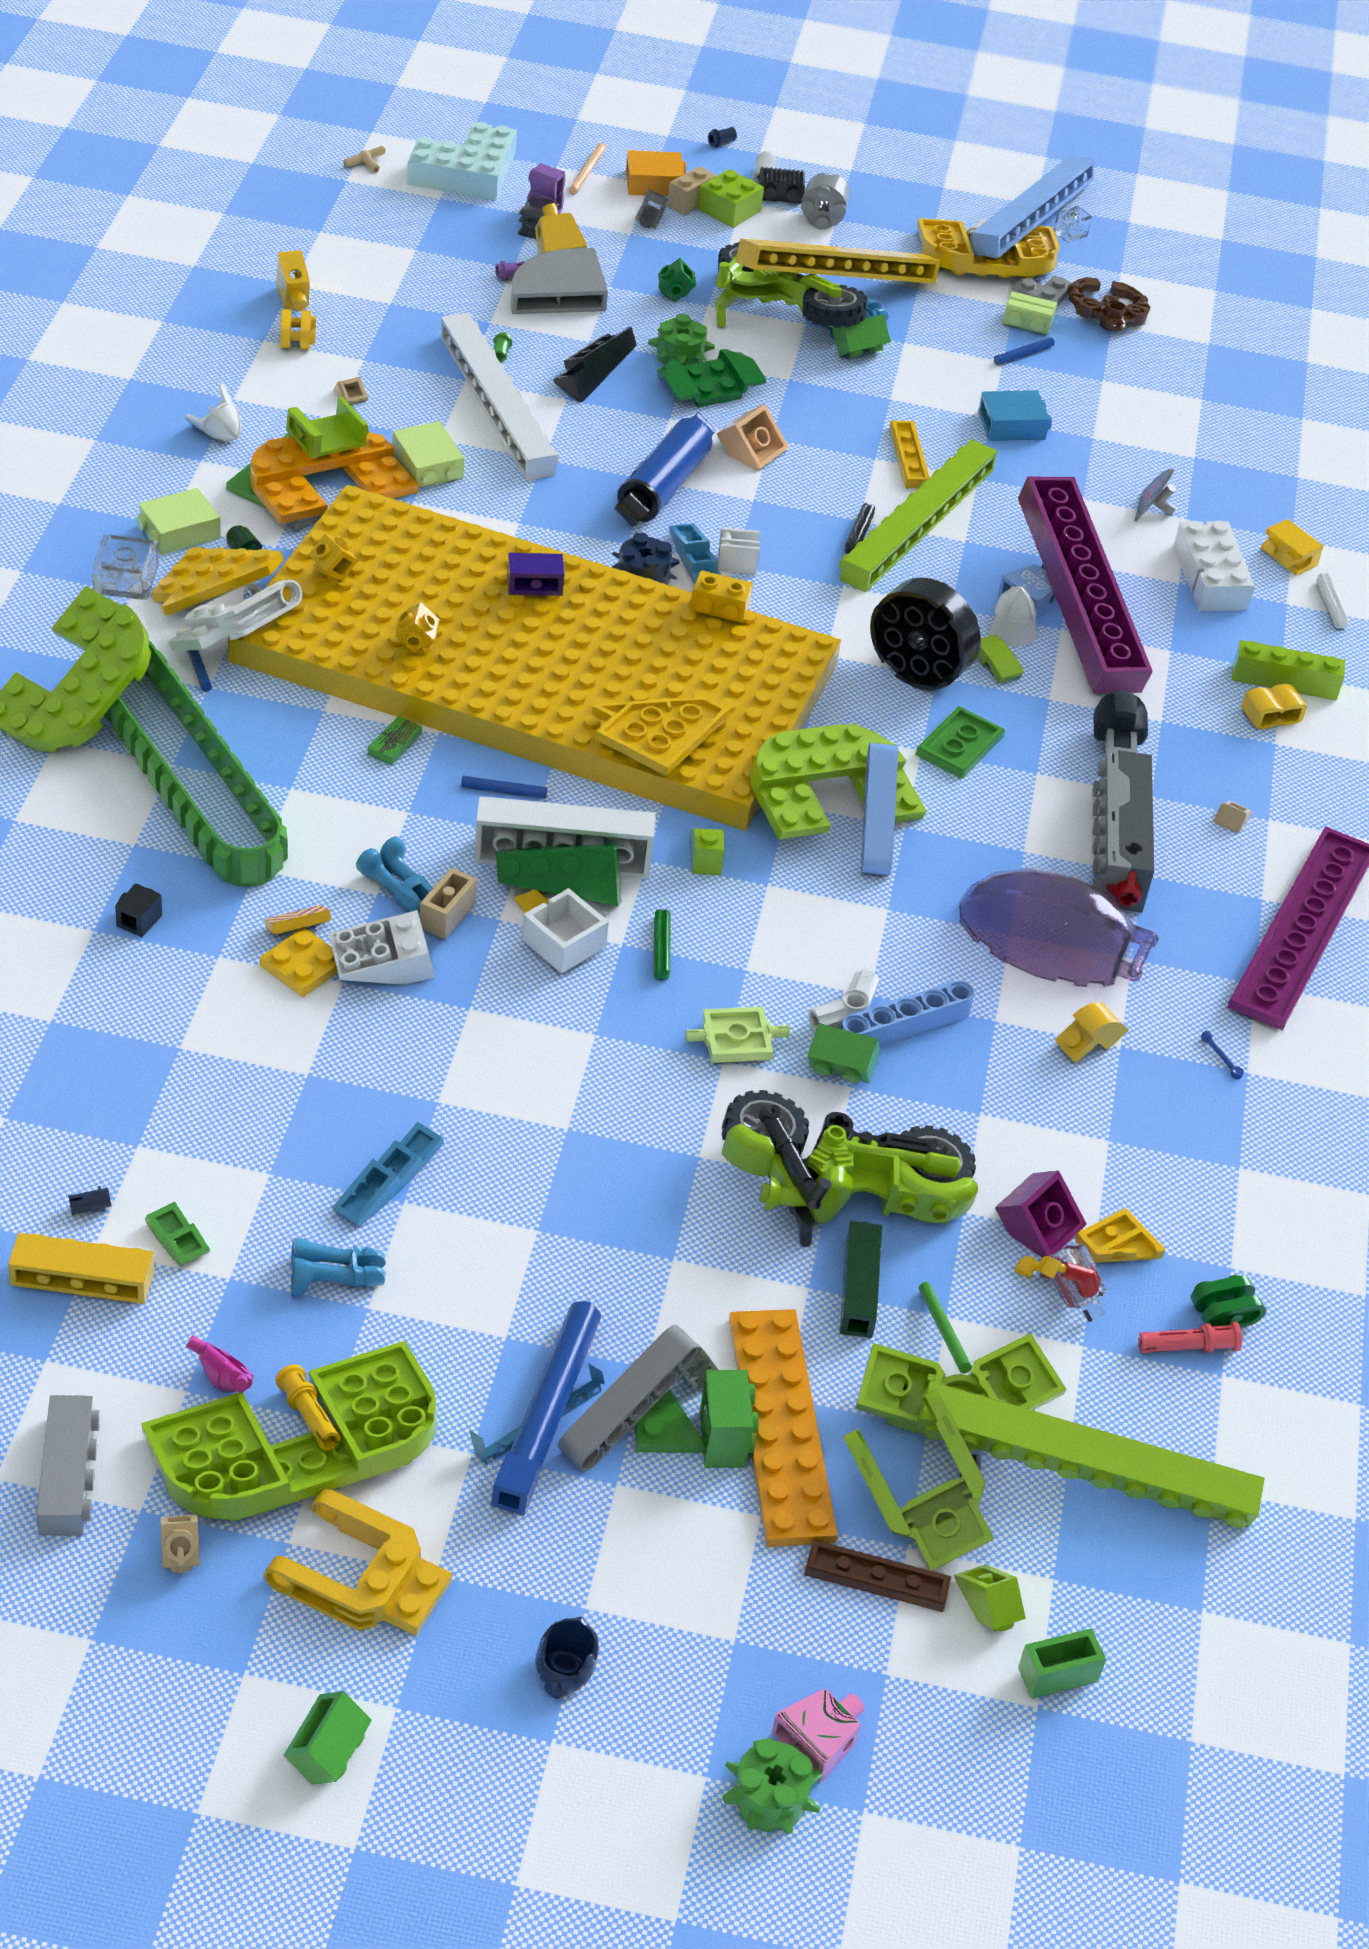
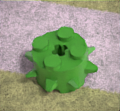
M678 314L676 318L660 323V327L657 329L658 337L648 340L649 345L657 348V358L663 365H667L670 360L675 358L683 366L703 362V360H707L704 356L705 352L715 349L714 344L706 341L707 327L692 320L687 314Z
M772 1738L753 1741V1747L749 1748L741 1757L740 1763L727 1761L725 1764L736 1776L734 1787L724 1794L722 1799L724 1803L737 1805L740 1810V1817L748 1823L747 1827L750 1830L756 1828L766 1832H774V1828H781L789 1835L793 1833V1826L804 1816L805 1811L819 1813L821 1809L809 1795L811 1787L823 1777L822 1773L812 1769L813 1766L810 1758L800 1752L795 1745L775 1741Z

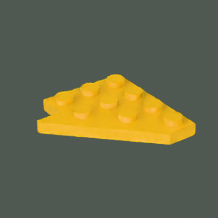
M193 547L186 552L183 558L173 566L172 570L159 581V584L150 593L154 602H164L161 608L164 615L168 616L267 577L284 561L281 551L268 549L246 550L245 548L224 549L218 547L209 549Z
M708 697L599 703L592 706V715L605 721L596 730L595 740L665 776L673 771L729 717L730 708Z

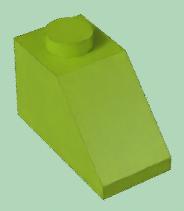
M691 829L692 874L721 875L724 856L723 830Z
M986 1564L954 1574L955 1581L978 1623L992 1628L993 1631H1006L1013 1628L1015 1622L1026 1619L1017 1577Z

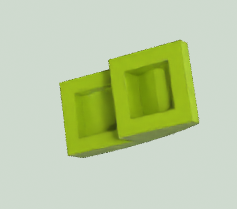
M996 634L981 638L978 658L982 666L989 665L997 683L1022 676L1024 673L1023 668L1001 638Z

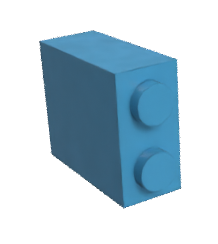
M1038 390L981 392L978 414L989 441L1046 440L1047 432L1052 426L1051 415H1048L1046 403L1042 400Z

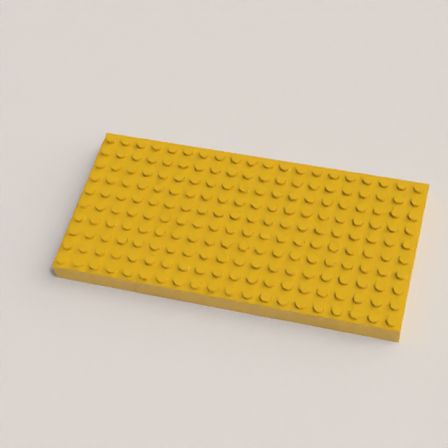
M346 485L266 586L267 588L280 580H294L302 589L301 602L296 607L243 637L230 641L228 636V662L396 717L400 716L429 728L747 831L760 807L750 784V769L762 744L771 736L780 732L803 728L837 666L842 639L787 623L777 618L755 613L751 610L747 611L743 623L690 611L692 592L586 560L576 555H570L550 547L535 544L528 540L519 539L503 532H497L477 524L436 513L429 509L385 497L356 486ZM324 534L334 539L337 536L344 539L350 545L348 550L359 560L343 581L329 574L325 576L314 567L316 562L308 555ZM508 553L563 554L565 574L563 596L508 595ZM285 586L282 595L287 602L291 599V590ZM421 602L439 619L434 643L428 648L423 647L413 653L407 646L401 644L395 636L398 625L397 620L400 614ZM708 697L730 708L729 717L667 776L595 740L596 730L605 721L592 715V706L594 704Z

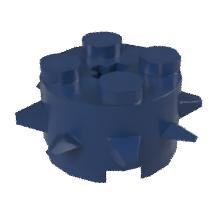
M640 532L635 533L633 538L625 541L619 553L612 552V555L619 559L618 563L613 565L612 568L627 571L668 585L670 579L677 580V577L671 573V569L680 564V561L672 557V546L668 542L649 537L646 533Z

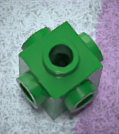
M678 258L670 265L664 266L658 273V288L660 292L666 297L669 296L674 302L681 297L687 296L691 289L696 287L695 272L681 258Z

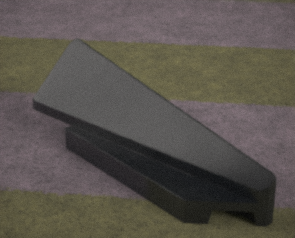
M627 327L616 335L609 333L601 336L565 359L564 365L568 371L553 379L554 383L577 401L584 402L636 347L637 344L632 327Z

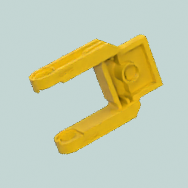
M321 1490L311 1504V1511H315L323 1520L337 1526L338 1531L379 1550L358 1580L357 1588L351 1589L284 1556L273 1558L263 1573L264 1579L276 1591L358 1631L376 1627L378 1622L386 1621L417 1636L452 1582V1573L421 1558V1548L414 1528L334 1490Z

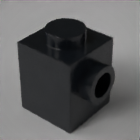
M135 883L128 892H124L115 905L116 927L142 938L162 917L161 894Z

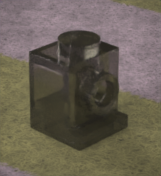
M648 189L635 219L640 221V224L645 228L652 227L656 229L669 199ZM650 200L660 205V208L657 209L647 203Z

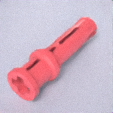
M1236 1321L1225 1326H1211V1324L1205 1323L1199 1329L1139 1332L1138 1347L1141 1354L1201 1349L1202 1352L1212 1353L1216 1349L1231 1348L1236 1352L1240 1351L1242 1347L1241 1329Z

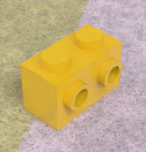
M701 570L693 588L690 611L743 623L751 603L753 582Z

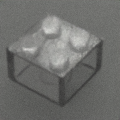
M104 534L92 566L93 590L106 596L148 600L159 567L158 541Z

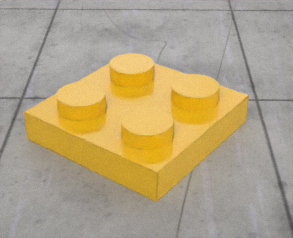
M305 927L260 957V966L302 997H305L338 973L332 947Z

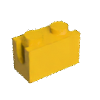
M1289 519L1266 528L1265 534L1268 535V539L1262 543L1260 549L1297 576L1318 566L1324 546Z

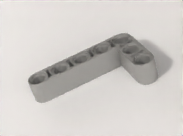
M676 1324L672 1325L563 1434L559 1440L558 1448L581 1471H588L624 1437L681 1377L696 1391L700 1392L703 1390L706 1370H718V1368L703 1348L681 1327Z

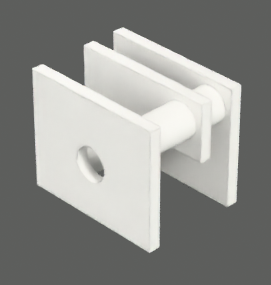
M721 527L718 548V571L756 575L760 553V531Z

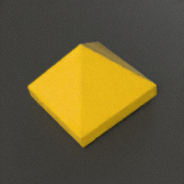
M535 889L515 896L514 900L525 914L542 903L548 905L549 898L543 891Z

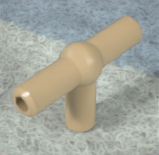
M381 145L368 151L362 150L359 154L344 159L343 164L346 168L365 163L373 173L379 171L380 166L373 158L384 155L386 149Z

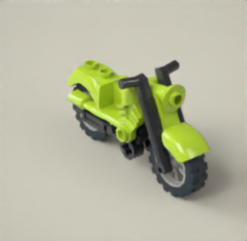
M752 1090L745 1092L743 1096L737 1095L733 1103L730 1102L727 1107L721 1128L723 1129L721 1133L722 1139L725 1140L722 1155L727 1161L742 1171L762 1177L768 1175L769 1183L762 1184L759 1202L764 1203V1211L774 1209L779 1205L787 1206L789 1212L794 1215L800 1226L799 1243L801 1246L809 1247L812 1244V1231L815 1222L824 1224L830 1221L847 1203L851 1194L855 1192L866 1191L880 1196L882 1215L889 1216L890 1212L908 1215L924 1222H941L946 1224L948 1221L966 1214L976 1199L978 1185L972 1179L976 1170V1165H974L976 1161L975 1155L970 1153L971 1148L967 1143L963 1144L960 1141L961 1137L955 1133L953 1135L947 1133L948 1130L940 1127L938 1130L930 1125H925L924 1128L914 1126L911 1127L909 1132L907 1130L901 1134L885 1132L877 1136L872 1135L868 1131L862 1133L854 1131L853 1121L848 1115L841 1112H831L825 1117L812 1153L807 1158L802 1159L801 1154L809 1134L808 1118H804L805 1112L801 1107L797 1108L793 1100L790 1098L786 1100L782 1098V1094L776 1092L770 1094L767 1090H759V1093H754Z

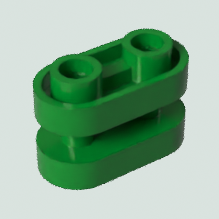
M1235 1274L1220 1280L1200 1282L1194 1287L1190 1295L1194 1307L1198 1312L1202 1313V1322L1204 1324L1209 1323L1211 1326H1225L1236 1321L1239 1323L1240 1328L1260 1321L1267 1312L1261 1298L1254 1295L1255 1287L1246 1275Z

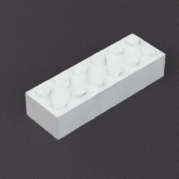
M479 796L474 863L497 865L496 852L501 849L618 843L620 876L649 879L654 841L655 812Z

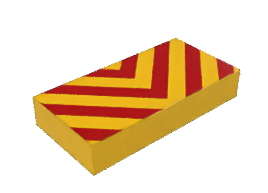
M318 905L265 918L264 923L266 930L276 935L329 922L332 919L330 909Z

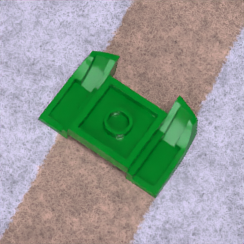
M720 349L718 358L715 360L683 366L675 358L670 360L667 365L657 369V376L666 382L677 401L692 399L697 408L741 399L742 394L747 392L748 387L765 384L767 381L753 358L741 352H734L728 349Z

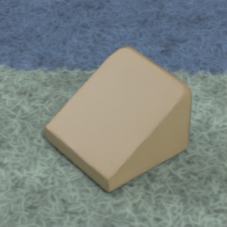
M361 377L338 381L334 387L337 396L343 397L350 405L369 400Z
M1229 800L1221 803L1214 822L1238 833L1251 818L1253 812Z

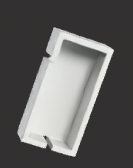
M1202 521L1179 522L1173 547L1190 591L1193 593L1198 611L1248 610L1255 584L1229 521H1207L1206 525H1203Z

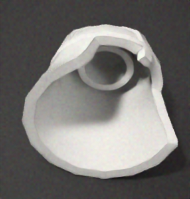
M221 383L218 389L222 399L216 408L213 409L210 405L208 409L211 412L201 419L190 414L185 415L184 418L186 422L196 426L213 439L222 441L237 440L242 428L240 413L229 396L226 385Z
M1021 586L1011 587L1002 593L994 607L996 615L988 636L996 634L1007 646L1014 647L1026 646L1034 642L1038 637L1036 609L1027 589Z

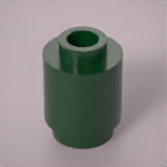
M236 525L230 528L226 534L227 545L230 549H262V544L247 527Z

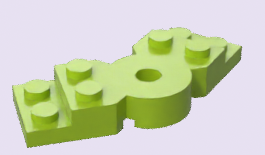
M1031 1333L975 1360L968 1375L955 1374L945 1377L944 1370L937 1362L873 1343L855 1409L887 1418L885 1424L919 1434L920 1432H916L915 1429L922 1403L921 1396L924 1394L930 1381L1033 1411L1064 1395L1067 1388Z

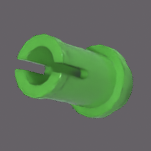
M500 332L493 339V349L497 359L502 363L507 359L508 349L511 348L513 341L508 333Z

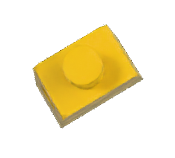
M548 204L542 208L544 216L539 219L535 226L538 255L553 250L587 247V243L571 213L558 214L556 204Z
M302 250L278 252L276 288L284 308H294L296 311L305 310L309 305L310 279ZM294 270L295 272H293L295 279L290 276V272Z

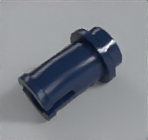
M734 127L722 130L712 129L708 133V142L711 146L715 147L737 139V132Z
M100 1185L97 1186V1190L73 1195L69 1194L68 1198L72 1216L102 1209V1212H105V1208L112 1207L108 1187L101 1189Z

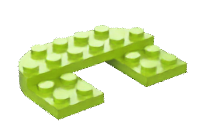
M88 586L82 589L51 627L57 636L85 651L55 689L50 692L15 672L0 690V730L24 745L38 751L58 752V748L71 744L75 748L95 736L103 728L100 722L101 718L133 679L138 682L142 679L150 662L151 650L149 649L148 639L150 637L137 614L126 604L123 603L121 606Z
M839 724L790 730L777 733L768 738L759 749L750 769V784L778 840L828 833L831 823L808 781L848 776L864 804L869 743L896 744L857 724ZM899 748L895 823L923 819L927 812L903 770L907 761L899 751Z

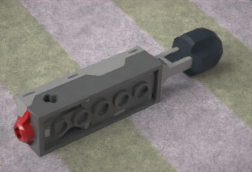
M1123 690L1105 695L1095 707L1093 714L1094 737L1100 741H1105V760L1099 761L1097 776H1100L1099 781H1094L1092 797H1097V799H1094L1092 816H1097V818H1094L1092 835H1097V838H1094L1092 854L1097 855V857H1094L1092 874H1097V877H1094L1092 894H1097L1098 907L1143 912L1154 874L1152 755L1137 753V745L1143 744L1148 737L1147 709L1138 696Z

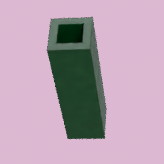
M850 1221L845 1243L839 1334L873 1338L878 1310L882 1225Z

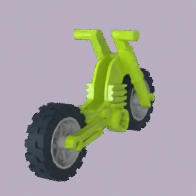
M739 242L734 243V245H726L725 248L722 247L720 249L716 286L725 288V290L715 301L718 327L726 326V309L737 297L746 299L757 298L764 304L766 301L770 303L777 300H783L786 305L790 306L796 304L806 320L812 321L816 325L822 324L824 327H851L852 324L858 325L860 321L863 322L865 320L867 296L861 290L857 291V288H848L847 285L835 284L815 274L804 276L794 272L748 268L736 263Z

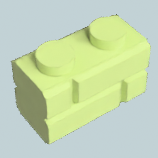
M1012 291L1006 304L1003 324L1048 335L1054 322L1057 302Z

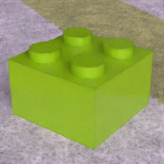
M727 169L700 185L698 210L734 228L761 212L764 187L738 174L734 170Z

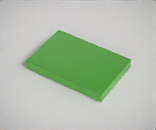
M958 706L916 748L915 755L963 779L1004 737L1005 729Z

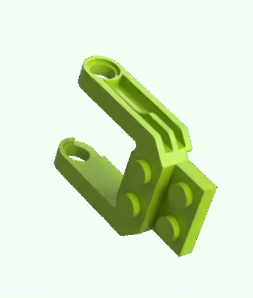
M937 1388L921 1397L961 1473L959 1479H951L908 1501L904 1507L900 1508L859 1428L843 1436L890 1531L915 1540L931 1571L994 1540L979 1510L986 1486L985 1480Z

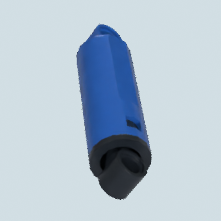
M700 412L692 418H682L621 485L617 494L618 504L614 509L631 527L635 526L639 521L648 522L653 520L712 449V435L717 430Z

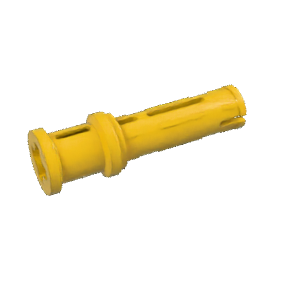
M298 1364L285 1366L278 1372L275 1378L277 1387L286 1393L287 1403L291 1409L300 1412L319 1447L324 1451L334 1449L338 1445L336 1441H340L341 1437L318 1403L316 1388L313 1384L307 1382L306 1372L302 1366Z

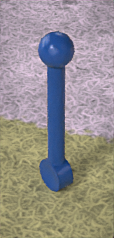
M1210 1031L1202 1032V1041L1208 1042L1231 1069V1076L1234 1079H1241L1244 1070L1233 1064L1212 1039L1213 1035Z

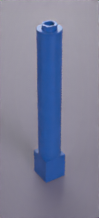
M577 1301L572 1303L568 1309L510 1452L506 1453L494 1482L491 1506L522 1516L526 1514L538 1483L539 1472L601 1320L600 1311L590 1302Z

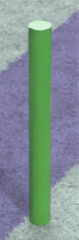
M929 1282L921 1283L918 1287L919 1292L960 1373H968L972 1369V1365Z

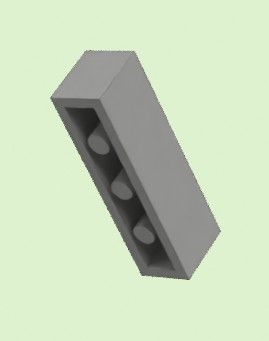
M50 1395L36 1514L38 1535L83 1536L84 1521H91L92 1500L86 1499L87 1491L94 1490L95 1470L89 1469L90 1461L97 1460L98 1448L97 1439H92L93 1431L100 1430V1410H94L93 1396Z

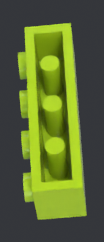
M1240 640L1233 662L1231 681L1268 688L1280 684L1293 685L1299 694L1337 701L1345 677L1346 660L1334 656L1313 654L1308 651L1287 649L1282 646Z

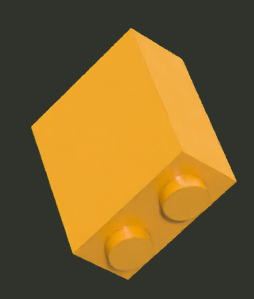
M627 150L626 178L628 195L668 196L669 183L686 174V162L682 161L681 152Z

